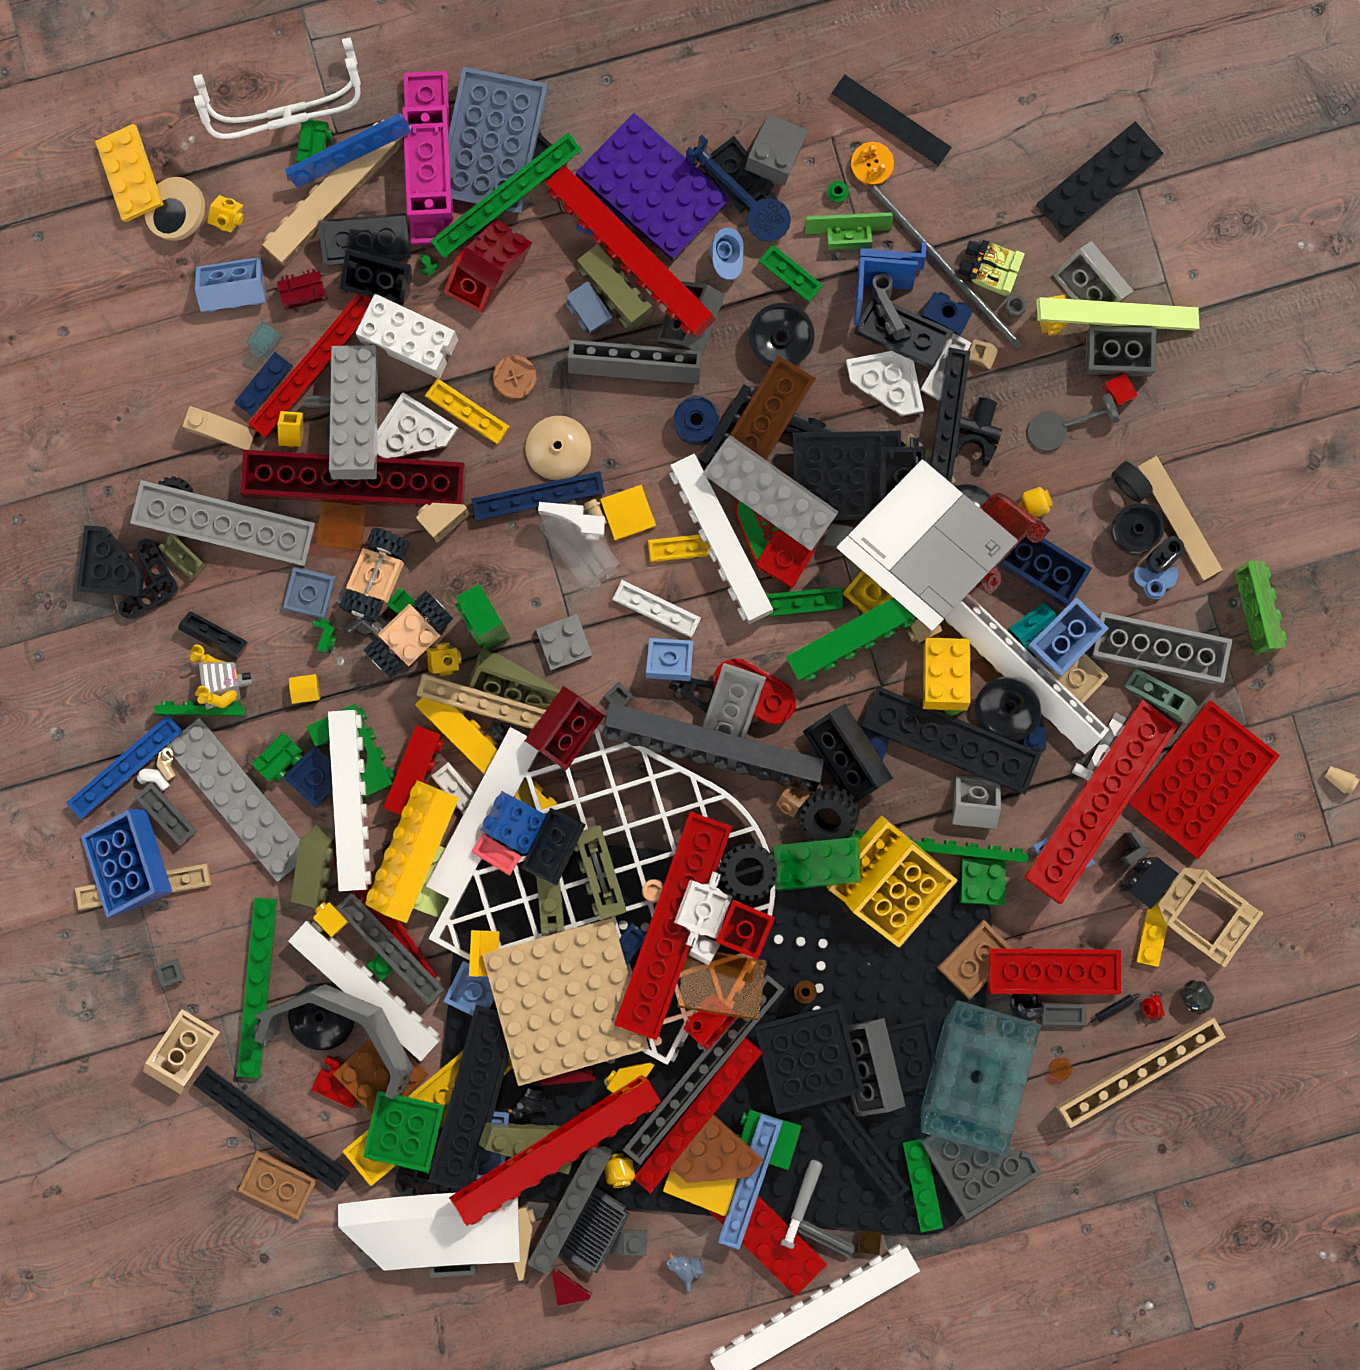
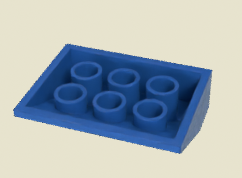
M128 809L81 835L106 918H111L154 902L173 892L146 810Z

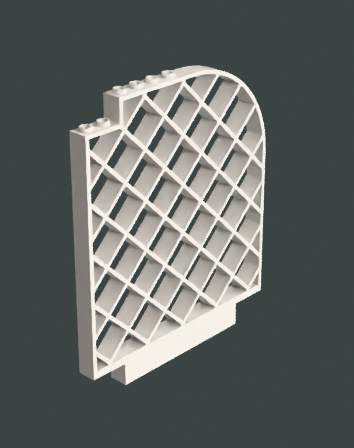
M601 724L594 731L600 751L575 758L571 765L602 756L612 788L579 798L570 768L565 771L574 800L541 810L532 777L561 769V767L555 764L529 772L539 751L525 742L526 735L510 727L426 885L430 889L449 898L429 939L470 960V953L461 949L454 924L486 914L491 931H497L491 912L523 902L534 936L506 945H501L499 939V949L558 933L549 932V935L539 934L529 903L530 900L538 898V893L527 896L518 864L514 868L522 898L490 908L480 875L498 870V868L491 866L477 870L482 858L472 853L473 848L484 833L480 829L482 828L484 818L489 815L493 808L495 798L500 795L501 791L515 797L525 778H527L536 810L546 814L550 808L560 810L576 805L581 822L586 824L584 830H587L588 826L580 803L614 793L623 826L604 831L603 835L607 836L625 830L635 863L614 869L616 874L637 867L642 887L646 882L641 866L674 856L676 846L667 817L697 807L700 808L702 816L707 817L704 805L719 800H728L751 825V827L730 833L729 838L754 831L761 847L767 849L769 853L770 851L754 819L729 793L714 783L645 747L631 746L627 742H623V744L604 749L599 733L603 726ZM628 747L642 752L649 776L616 786L606 754ZM648 756L672 769L653 775ZM680 772L691 779L697 803L665 812L655 780ZM651 781L661 814L627 824L618 791ZM697 782L720 795L702 801ZM662 819L672 851L639 861L629 829ZM506 845L507 848L513 851L512 847ZM596 852L592 853L591 855L598 874L596 875L597 879L600 881L603 894L608 893L603 878L607 877L606 873L601 872ZM527 856L521 857L518 863L524 862ZM721 860L718 866L719 872H721ZM761 865L736 872V877L762 869ZM475 876L485 910L452 920L451 917L472 877ZM562 876L560 878L561 891L571 920V924L566 925L565 930L601 920L600 916L576 922L566 889L584 884L589 881L588 878L566 885ZM775 885L769 892L768 903L754 909L758 911L767 909L766 914L772 916ZM725 888L726 894L732 896ZM646 900L627 906L626 910L629 911L648 905L651 916H653L654 907L652 903L655 902ZM612 916L618 934V938H620L621 933L618 927L616 917ZM447 925L449 926L454 945L441 939ZM739 953L717 961H711L709 966L704 964L682 971L680 977L709 968L718 999L732 1010L735 1004L732 999L735 993H741L745 982L742 980L746 973L750 975L755 962L752 961L753 957ZM748 957L726 1000H723L713 967ZM629 962L626 967L628 970L629 977L631 978L632 969ZM676 985L675 993L681 1013L666 1017L663 1024L681 1018L684 1019V1023L667 1056L665 1057L657 1052L654 1040L648 1038L651 1049L642 1051L667 1065L669 1061H675L680 1051L677 1049L680 1040L685 1042L689 1034L683 1029L688 1016L696 1014L701 1008L698 1007L686 1011L678 985Z

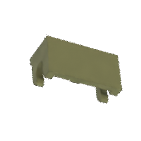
M170 533L167 536L168 541L165 544H160V552L192 582L207 565L176 535Z

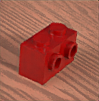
M713 994L701 1003V1008L696 1014H692L686 1020V1025L683 1027L687 1033L707 1050L711 1048L738 1017Z

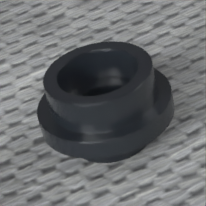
M492 722L490 724L491 727L487 731L493 740L499 743L504 740L507 730L501 723L496 724Z

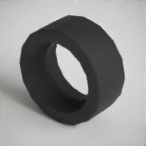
M1124 461L1111 473L1118 487L1136 502H1142L1153 491L1150 481L1130 462Z

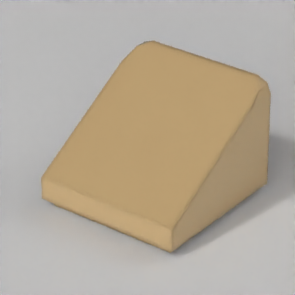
M974 339L969 350L971 351L969 361L986 369H991L998 349L993 344Z

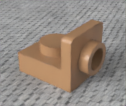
M788 786L781 794L776 805L782 812L794 817L812 792H805L800 790V788Z

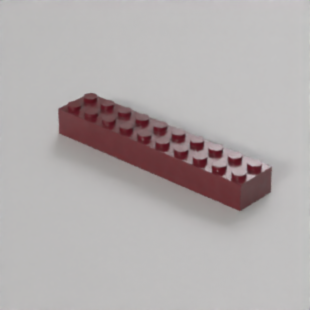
M243 450L240 494L246 498L422 508L424 505H431L432 503L464 505L466 465L464 462L377 457V479L332 480L329 471V454Z

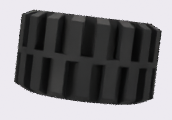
M824 786L823 790L818 788L814 793L810 794L802 808L800 824L801 827H805L803 832L805 835H810L809 839L812 842L814 839L822 841L852 836L859 820V810H857L858 803L853 802L854 797L852 794L849 796L846 794L847 790L839 791L838 786H833L832 789L829 786ZM823 808L833 809L840 815L842 822L828 824L821 819L818 810Z
M743 844L730 850L724 857L720 875L723 885L734 897L742 900H755L762 898L771 891L776 883L778 872L774 857L767 849L756 844ZM744 859H754L762 868L761 879L751 886L740 883L736 877V867Z

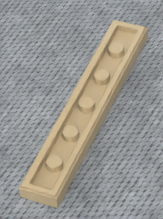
M1155 456L1139 465L1137 468L1146 476L1153 487L1151 494L1176 537L1183 541L1184 551L1201 580L1204 581L1222 571L1223 569L1158 457Z
M422 674L416 694L423 698L528 729H533L546 711L426 674Z
M207 863L166 871L173 892L211 886ZM96 884L75 888L78 910L103 906Z

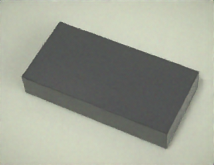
M1044 1003V1012L1040 1017V1025L1086 1027V1004Z

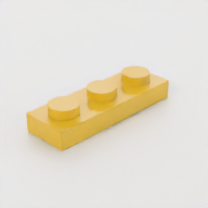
M1158 899L1155 905L1146 911L1135 961L1159 967L1168 927L1158 906L1161 899Z

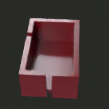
M496 219L477 239H474L466 247L458 267L495 291L524 263L532 242L517 232L515 234L512 233L511 228Z

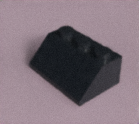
M346 248L340 289L372 298L376 294L398 305H404L410 293L412 281L411 265Z

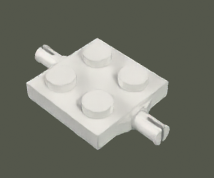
M712 872L708 884L689 881L674 923L684 926L691 931L686 945L695 948L699 935H707L715 939L718 937L732 896L723 893L717 888L721 877L718 873Z

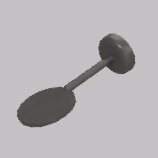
M1111 394L1103 395L1104 408L1066 422L1061 416L1053 412H1042L1034 416L1028 427V436L1031 443L1040 450H1055L1065 441L1068 426L1105 413L1111 423L1119 422V416Z

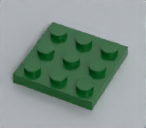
M378 1090L362 1158L429 1173L445 1105L398 1095L396 1098L391 1099L385 1096L386 1091Z

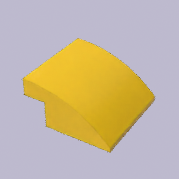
M881 815L860 839L861 883L826 887L843 900L854 914L896 946L900 947L958 880Z

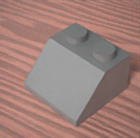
M956 775L952 824L997 829L1001 811L1000 785L980 777Z

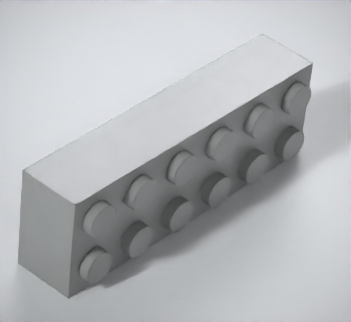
M332 346L329 471L332 480L377 479L376 346Z
M731 435L725 440L703 472V475L809 550L813 549L838 514V511Z
M1105 612L1097 615L1109 629L1091 646L1089 658L1215 685L1224 683L1232 639Z

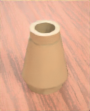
M1330 766L1324 776L1344 794L1347 792L1350 795L1360 780L1355 777V774Z

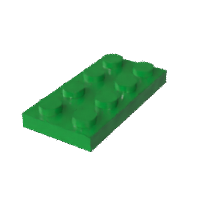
M857 837L774 845V861L777 864L778 872L775 881V890L777 891L861 883L860 839Z

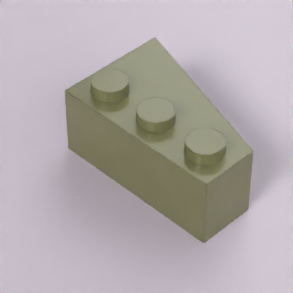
M315 825L299 841L291 902L317 908L322 901L326 900L328 895L327 885L336 852L335 830Z

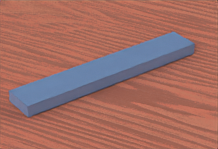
M761 1113L750 1147L764 1161L750 1178H739L718 1243L740 1249L783 1123L782 1120Z

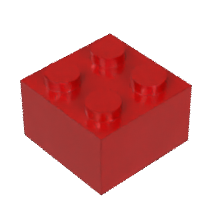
M732 900L715 942L758 960L775 917Z

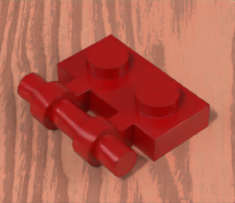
M327 1055L324 1064L331 1066V1070L327 1072L321 1069L311 1090L352 1109L357 1098L333 1075L344 1063L342 1062L343 1059Z

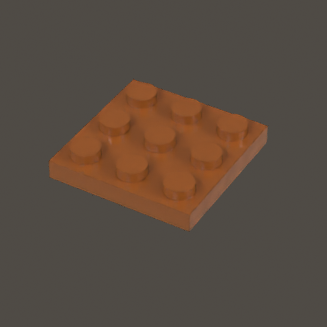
M370 1038L333 1073L372 1115L378 1090L387 1091L391 1079L387 1067ZM405 1051L414 1070L407 1089L400 1095L408 1096L429 1074Z

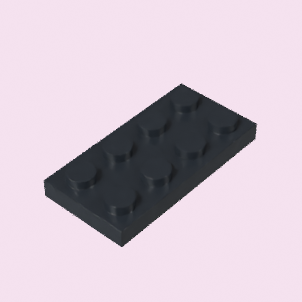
M406 213L318 221L324 265L343 264L346 248L391 260L411 258Z
M873 297L861 317L859 325L854 329V334L933 370L953 331L893 304L905 326L904 338L896 341L893 334L888 333L883 316L880 317L875 308L877 303Z

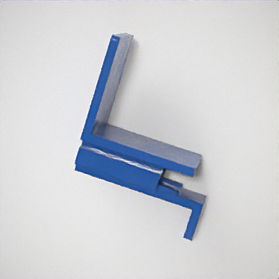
M922 242L920 253L860 249L854 325H859L863 286L872 287L873 279L877 274H888L892 278V288L913 290L916 270L924 269L926 242Z

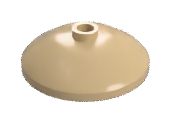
M551 416L541 420L531 429L526 440V456L530 466L538 475L551 481L575 477L584 470L591 456V442L585 428L576 420L566 416ZM556 442H560L562 444V447L560 449L554 448V444Z

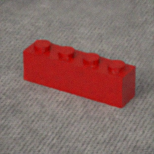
M415 726L384 804V809L401 815L402 810L409 801L411 789L417 780L428 784L425 779L427 774H432L436 764L433 761L436 752H441L444 741L441 740L442 735L420 726Z

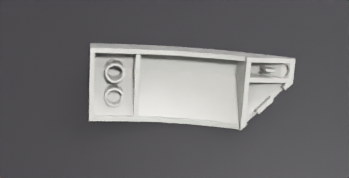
M455 1193L405 1196L338 1204V1227L384 1271L520 1262L518 1197L513 1200H507L500 1209L482 1216L480 1222L468 1226L461 1220L449 1199Z

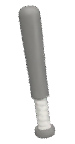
M811 1160L808 1164L791 1215L790 1227L788 1228L786 1238L781 1241V1245L794 1248L795 1244L793 1241L796 1231L798 1230L799 1223L803 1220L822 1169V1163L819 1161Z

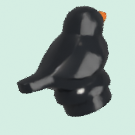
M525 1086L524 1091H522V1097L516 1100L513 1108L508 1109L512 1118L518 1120L525 1115L539 1111L551 1113V1109L544 1106L540 1101L542 1099V1090L532 1086Z

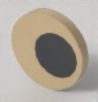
M181 177L167 178L157 184L163 206L144 214L148 227L154 234L165 240L178 241L190 236L201 224L205 213V200L201 190L191 181Z

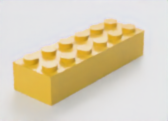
M417 780L411 789L409 801L402 810V817L398 827L393 832L390 846L384 853L382 865L376 872L375 882L367 894L365 905L386 916L407 923L459 800L458 797Z

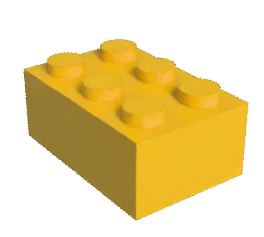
M925 638L923 644V709L968 710L970 705V639Z

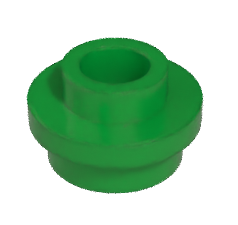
M842 181L832 182L827 189L828 198L835 203L845 201L849 194L848 186ZM840 188L842 193L836 194L834 189Z

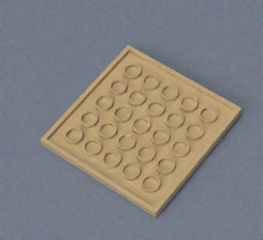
M613 917L482 954L518 1086L649 1049L645 1036L614 1025L630 977Z

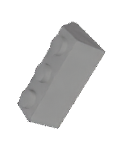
M1092 241L1081 247L1052 274L1074 300L1121 303L1133 292L1132 288Z

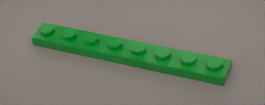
M568 132L430 241L443 258H447L559 170L564 164L582 151L581 147Z
M855 830V834H852L851 837L861 839L867 831ZM921 838V842L913 841L925 852L1028 863L1029 854L1023 853L1021 848H1010L1009 852L1001 851V846L988 845L987 849H982L976 843H966L965 846H957V841L944 840L943 844L934 843L935 839Z
M254 897L237 1071L238 1077L261 1078L264 1043L261 1044L254 1041L256 1036L254 1032L255 1026L261 1020L254 1017V1015L267 1009L278 899Z

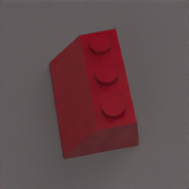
M563 686L527 736L525 742L561 768L567 770L605 715L579 695Z

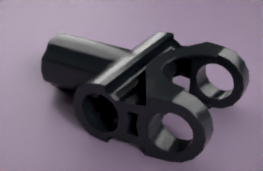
M979 397L973 418L961 416L959 432L966 435L960 437L958 435L956 458L964 444L975 443L982 449V466L988 467L997 449L1003 430L991 425L997 402L989 398ZM988 442L995 443L997 446H991Z

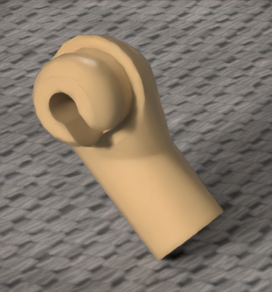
M168 747L159 752L156 762L166 781L176 777L175 772L171 768L173 750Z

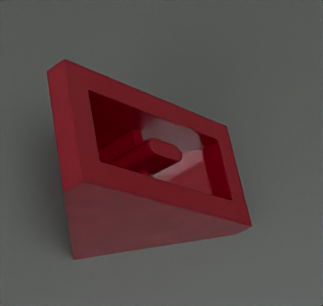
M556 1267L554 1268L552 1279L557 1306L586 1301L591 1298L592 1292Z

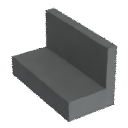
M1135 830L1123 833L1133 849L1118 859L1122 865H1131L1147 855L1149 851Z

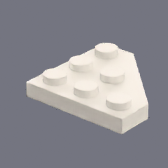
M893 351L846 360L851 384L901 417L924 412L913 360Z
M402 392L377 430V455L382 458H398L447 447L457 432L458 427Z

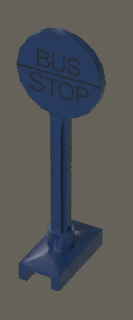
M701 135L698 140V147L695 146L693 149L689 147L687 149L686 160L693 165L698 161L703 166H706L750 208L747 222L749 230L756 238L761 241L772 242L785 236L791 222L790 212L785 204L772 198L759 201L753 199L712 159V156L707 152L708 140Z

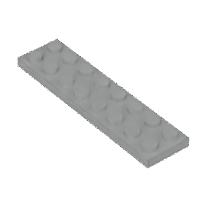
M143 480L140 481L130 521L134 525L305 566L315 523Z
M198 718L166 747L173 750L174 758L277 882L281 881L296 868L300 837L204 721Z

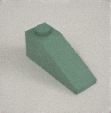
M1137 668L1124 686L1157 709L1184 724L1188 722L1197 707L1190 696Z

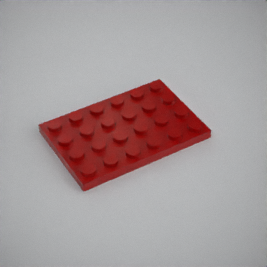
M1209 700L1127 804L1189 854L1199 859L1280 755Z

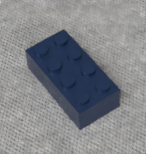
M1016 521L1009 533L1018 542L996 566L1066 608L1074 599L1092 567Z

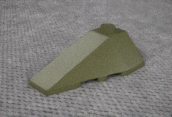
M483 649L480 650L474 663L467 685L469 688L537 708H548L560 691V689L507 658Z

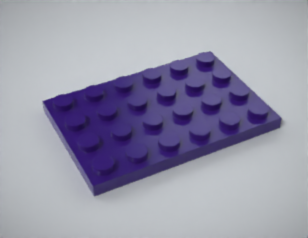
M635 113L575 173L585 185L619 215L624 217L628 223L671 261L687 247L729 202V198L716 184L693 164H690L682 154Z

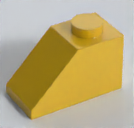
M647 1062L622 1067L617 1072L613 1070L606 1079V1082L609 1083L607 1089L614 1093L640 1075L647 1077L654 1064Z

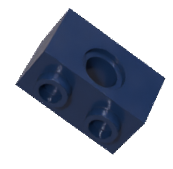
M933 292L922 317L944 326L958 336H961L973 311L970 310L969 305L963 302L956 303L950 300V296L943 292ZM942 310H951L953 317L946 318L943 316Z

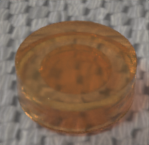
M1058 1057L1051 1061L1049 1072L1053 1078L1065 1080L1072 1074V1065L1067 1059Z

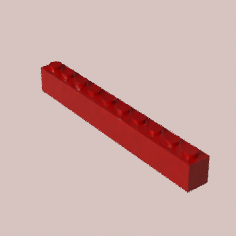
M565 164L546 182L549 188L548 194L555 201L559 199L564 204L562 208L570 216L574 214L578 218L576 222L583 230L589 229L593 233L591 237L599 246L603 243L608 248L606 252L614 261L618 258L623 263L621 268L628 275L633 274L637 278L635 282L643 290L647 288L652 293L650 297L657 305L662 303L667 308L665 312L673 321L677 318L682 323L680 327L688 336L692 333L698 338L715 321L714 315Z
M640 1075L450 1196L449 1199L466 1226L474 1225L482 1220V1216L500 1209L507 1200L519 1197L522 1193L521 1191L539 1184L546 1175L558 1172L560 1166L578 1159L579 1154L585 1150L595 1148L599 1141L614 1136L618 1129L624 1125H631L641 1114L653 1111L661 1101L649 1080Z

